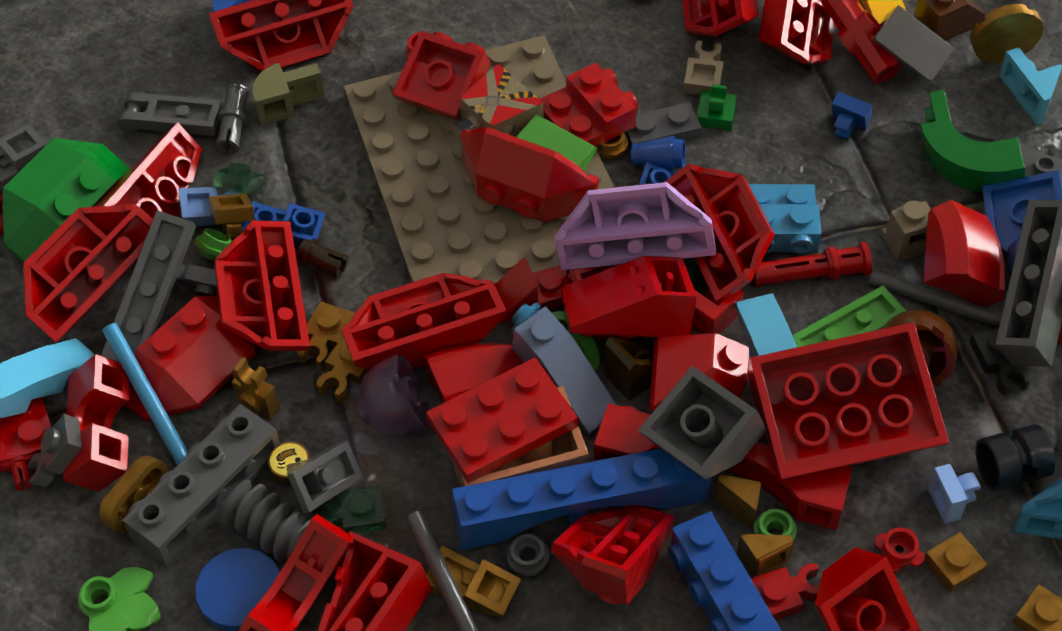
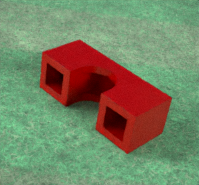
M97 354L92 356L68 377L67 415L79 419L83 448L64 470L63 481L100 492L127 471L128 435L111 430V425L118 410L129 401L130 380L120 363Z

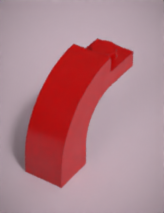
M316 514L310 520L277 578L259 603L246 616L238 631H297L337 569V565L351 543L353 536Z

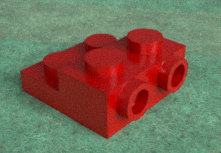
M420 31L392 95L396 100L460 121L459 99L461 95L487 73L491 63L485 50L477 44L466 42L463 45L454 42L451 37L441 32L435 31L433 34Z
M593 63L566 76V87L540 99L543 102L544 119L595 147L636 127L638 102L635 95L629 90L623 93L618 87V81L614 72L610 68L603 70L597 63Z

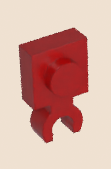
M815 563L807 564L799 570L798 575L791 577L785 566L753 577L751 580L774 619L778 620L801 612L804 605L802 598L816 601L819 586L810 585L807 579L817 576L819 567Z

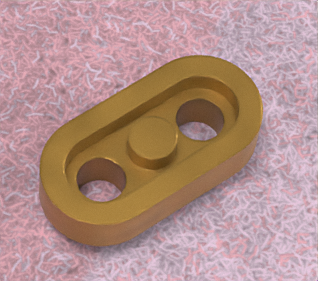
M142 456L137 459L101 501L99 510L101 523L116 532H127L122 520L127 516L129 509L134 503L143 500L157 486L160 478L169 471L167 465L151 456Z

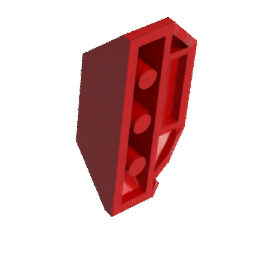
M252 0L211 12L209 17L220 48L262 72L277 63L280 64L282 69L331 54L354 6L352 0Z
M682 0L685 28L689 34L718 36L759 17L757 0Z
M765 0L758 40L781 55L799 63H827L831 58L835 23L820 3L822 0Z
M489 127L475 128L473 130L466 129L460 134L461 156L477 197L484 199L489 204L500 205L514 210L524 217H532L547 222L570 215L588 190L599 189V178L591 173L586 174L577 164L551 149Z
M687 164L665 182L669 183L712 219L716 255L694 258L715 301L720 304L724 299L729 298L752 281L775 233L743 175Z
M137 204L78 208L23 263L26 317L57 343L81 322L136 265L153 219Z
M252 220L245 227L244 232L236 237L214 261L221 327L269 351H309L310 342L291 223L285 221Z
M440 273L369 296L356 311L351 321L346 323L341 330L355 366L397 375L424 366L423 355L456 346L479 343L507 316V311L493 281L485 279L479 281L467 276Z
M218 295L199 296L191 299L136 349L134 355L166 413L174 415L200 408L233 377L232 370L242 357L249 362L256 355V344L221 327ZM130 382L129 401L124 406L145 422L152 421Z
M626 505L624 510L608 509L580 516L553 542L551 552L587 591L598 594L599 598L605 602L628 605L652 576L673 526L675 516L648 506Z

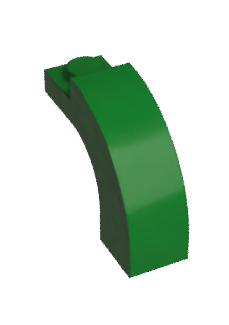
M945 90L930 92L931 107L924 108L926 123L921 124L922 145L928 161L941 176L955 185L977 192H983L982 186L1025 177V165L1018 138L994 142H979L966 138L955 129L951 122Z

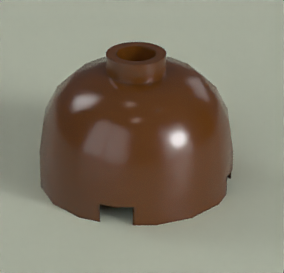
M915 309L901 312L889 319L883 329L911 322L915 323L932 385L936 389L941 386L943 380L950 377L956 365L958 342L954 331L942 317L931 311Z

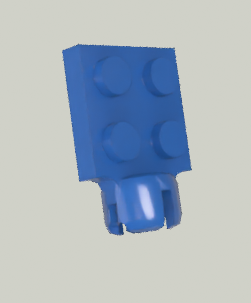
M1059 170L982 186L985 215L997 234L1003 256H1007L1010 275H1012L1028 201L1062 200V176Z

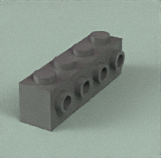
M1029 200L995 345L1012 365L1052 367L1062 323V200Z
M239 404L230 414L224 415L218 421L215 429L202 442H198L191 447L186 458L173 470L166 472L160 478L157 486L143 500H139L131 506L127 516L122 520L131 540L168 567L222 512L223 506L231 492L244 480L252 482L268 465L269 454L277 445L281 444L277 429L242 404Z

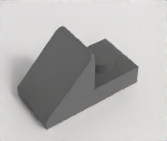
M348 440L337 442L310 459L287 465V475L303 513L311 512L363 478Z

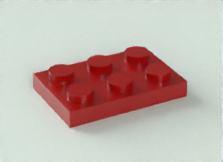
M535 357L426 412L428 423L468 484L578 427L577 415Z

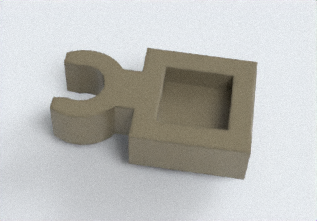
M698 40L696 42L694 58L688 57L683 93L701 95V90L712 91V84H721L724 62L720 61L722 49L720 43H716L713 51L706 52L702 50V41Z

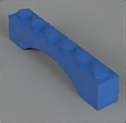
M655 449L453 488L452 517L460 550H466L504 542L535 525L584 510L626 505L650 506L667 510L706 502L712 477L703 480L664 450Z

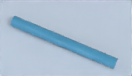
M117 323L107 325L102 329L103 334L176 465H179L188 454L187 448Z

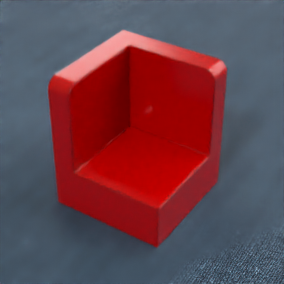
M695 290L697 300L691 328L699 334H720L738 317L734 304L735 302L743 301L744 292L741 290L724 299L720 304L715 301L710 290L704 295Z

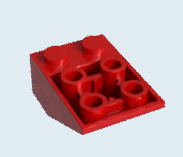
M644 255L563 286L560 291L570 333H578L587 337L597 334L617 335L622 338H634L636 336L658 338L690 335L697 300L696 292L681 257Z

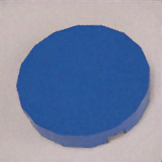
M249 548L227 550L213 557L201 570L196 582L197 604L205 619L217 629L238 631L246 616L259 603L280 572L274 561L261 551Z

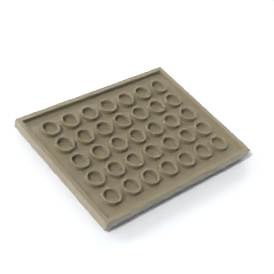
M545 35L485 50L491 63L488 71L497 64H500L539 99L566 87L564 76ZM402 71L344 86L348 105L411 283L440 273L467 276L479 281L482 279L491 280L495 285L523 258L527 259L532 273L560 265L555 245V234L569 215L543 222L532 217H524L514 210L500 205H492L484 199L478 198L462 161L460 142L456 139L452 127L460 121L396 100L392 92ZM596 150L585 173H591L599 178V189L614 188L601 157Z

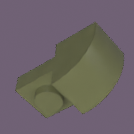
M279 63L274 64L257 76L252 89L261 126L295 117L293 106L325 97L321 72L317 63L282 72Z

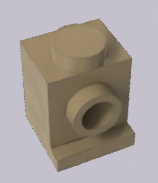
M908 201L896 210L891 211L887 228L881 230V235L897 262L925 254L928 212L931 209L926 201ZM915 236L917 241L909 243L910 237Z

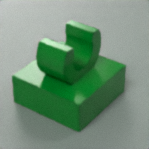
M712 84V91L701 90L697 118L701 127L732 131L737 95L726 93L727 86Z

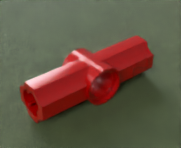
M822 0L820 2L839 29L837 35L842 44L852 55L859 59L863 68L875 83L880 84L884 81H889L899 73V69L902 67L901 62L874 42V37L881 29V26L867 10H864L859 0Z

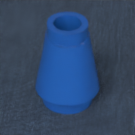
M674 135L632 144V165L644 167L645 163L648 162L676 172V169H682L686 164L685 140L676 139Z

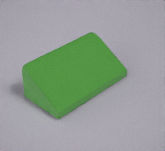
M537 114L517 135V138L560 153L577 164L584 172L597 150V147Z

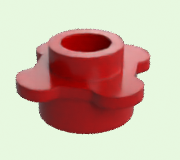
M894 528L887 534H878L875 538V547L881 550L883 556L887 557L893 572H898L900 567L908 565L914 567L922 565L925 556L922 551L918 550L919 541L911 529ZM895 548H902L903 552L898 553Z

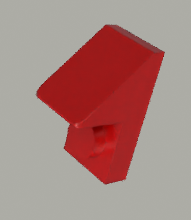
M521 259L495 284L507 311V316L501 323L511 321L514 314L524 304L531 307L534 303H538L542 308L546 306L548 310L562 307L561 287L571 284L566 271L561 270L559 265L532 273L527 259Z

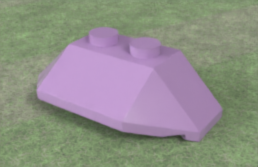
M667 182L588 190L555 234V245L561 270L620 265L644 255L681 258L716 255L712 219Z

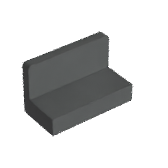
M899 5L884 17L879 24L881 29L874 37L875 43L927 82L935 77L955 49Z

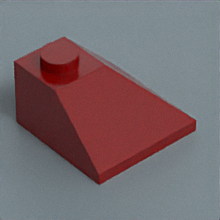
M716 333L658 337L654 341L649 409L654 411L691 366L740 398L748 381L746 370L749 347Z
M854 547L822 572L815 606L827 631L921 630L886 556Z

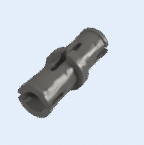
M236 83L227 86L224 108L219 112L218 122L220 130L216 149L222 153H226L228 141L230 144L229 154H235L239 151L241 129L246 126L247 122L245 107L249 96L248 88L242 84L239 85L238 96L235 94Z

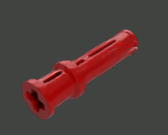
M866 241L859 242L856 247L835 249L834 246H829L821 254L761 262L753 277L754 286L760 287L762 285L826 276L828 280L836 281L839 280L840 276L862 273L863 276H870L872 274V257L869 245Z

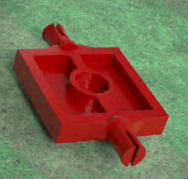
M42 397L31 399L27 412L0 418V472H11L15 489L19 491L24 490L21 481L22 476L26 488L32 487L33 484H30L29 481L31 476L28 463L33 455L36 453L40 454L42 451V437L46 430L51 427Z

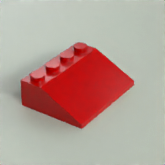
M914 322L750 357L746 372L754 403L765 425L766 432L764 434L781 481L949 444Z

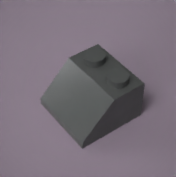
M691 366L638 431L703 480H706L740 463L766 432V428L756 409Z

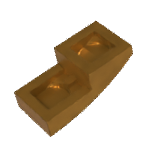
M441 546L440 552L467 607L490 616L502 618L521 578L484 559L479 565ZM429 569L426 576L432 588L431 592L443 598Z

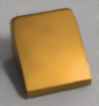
M721 474L718 478L715 501L745 525L753 528L761 483L759 481Z
M743 534L739 536L737 555L753 578L771 572L788 563L794 540L791 535Z

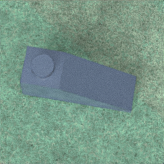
M545 306L514 329L512 349L523 362L535 357L555 386H564L571 408L578 417V425L589 437L600 428L608 403L616 405V403L572 335Z

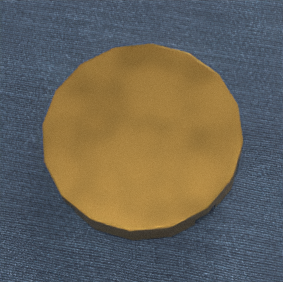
M1022 4L1004 5L987 13L984 16L985 21L980 25L976 23L972 28L970 41L975 55L982 61L1003 63L1006 51L1018 47L1024 54L1031 51L1041 40L1044 28L1041 18L1035 9L1030 10L1027 8V5Z

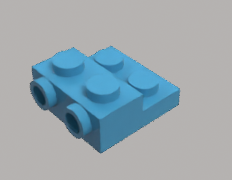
M749 184L775 233L766 253H818L822 234L819 204H816L815 184Z

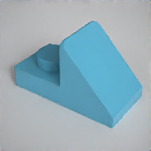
M1019 47L1006 51L999 74L1000 78L1035 124L1043 123L1062 69V64L1037 71L1034 63L1025 56Z

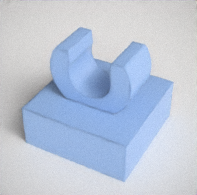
M946 464L934 468L927 489L944 524L961 519L966 504L976 500L977 497L974 491L979 490L981 486L973 472L957 477L951 464Z

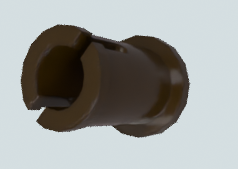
M314 238L312 240L304 239L299 246L296 256L297 260L301 261L302 266L308 268L311 265L337 278L342 275L348 262V255L340 254L319 245V240Z

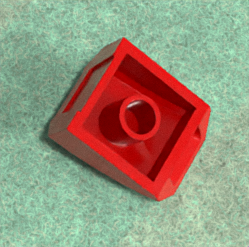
M953 200L930 209L927 221L924 267L925 284L934 288H941L985 307L1005 300L1003 254L997 234L986 215Z
M500 343L462 345L423 355L425 373L430 384L434 386L441 404L524 363L513 351L511 344Z

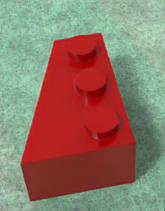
M350 531L349 534L353 536V539L348 546L342 567L338 566L334 578L337 584L331 603H326L318 631H405L432 591L421 562Z

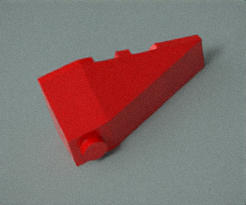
M177 122L94 207L137 204L152 219H154L157 210L179 217L178 189L188 188V185L193 182L203 149Z

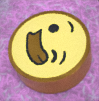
M284 442L277 445L271 451L268 465L276 481L289 485L291 482L287 475V465L310 459L307 449L302 444Z

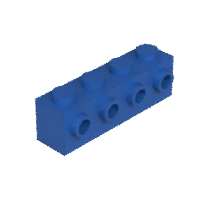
M711 511L672 528L671 546L668 547L670 560L677 571L681 570L688 583L689 593L694 603L698 607H702L708 618L711 631H781Z

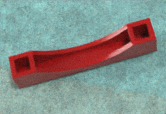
M608 403L594 442V461L661 449L638 431L651 414L640 412L632 406H617ZM757 441L740 463L724 471L748 480L759 481L761 488L778 500L795 520L837 531L853 468L846 466L781 481L769 445L761 444Z

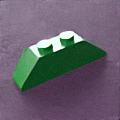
M53 138L2 189L3 246L24 263L78 208L94 207L130 168L103 144Z

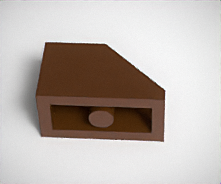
M917 0L914 17L946 41L971 30L976 23L980 25L985 21L984 16L987 13L974 0Z

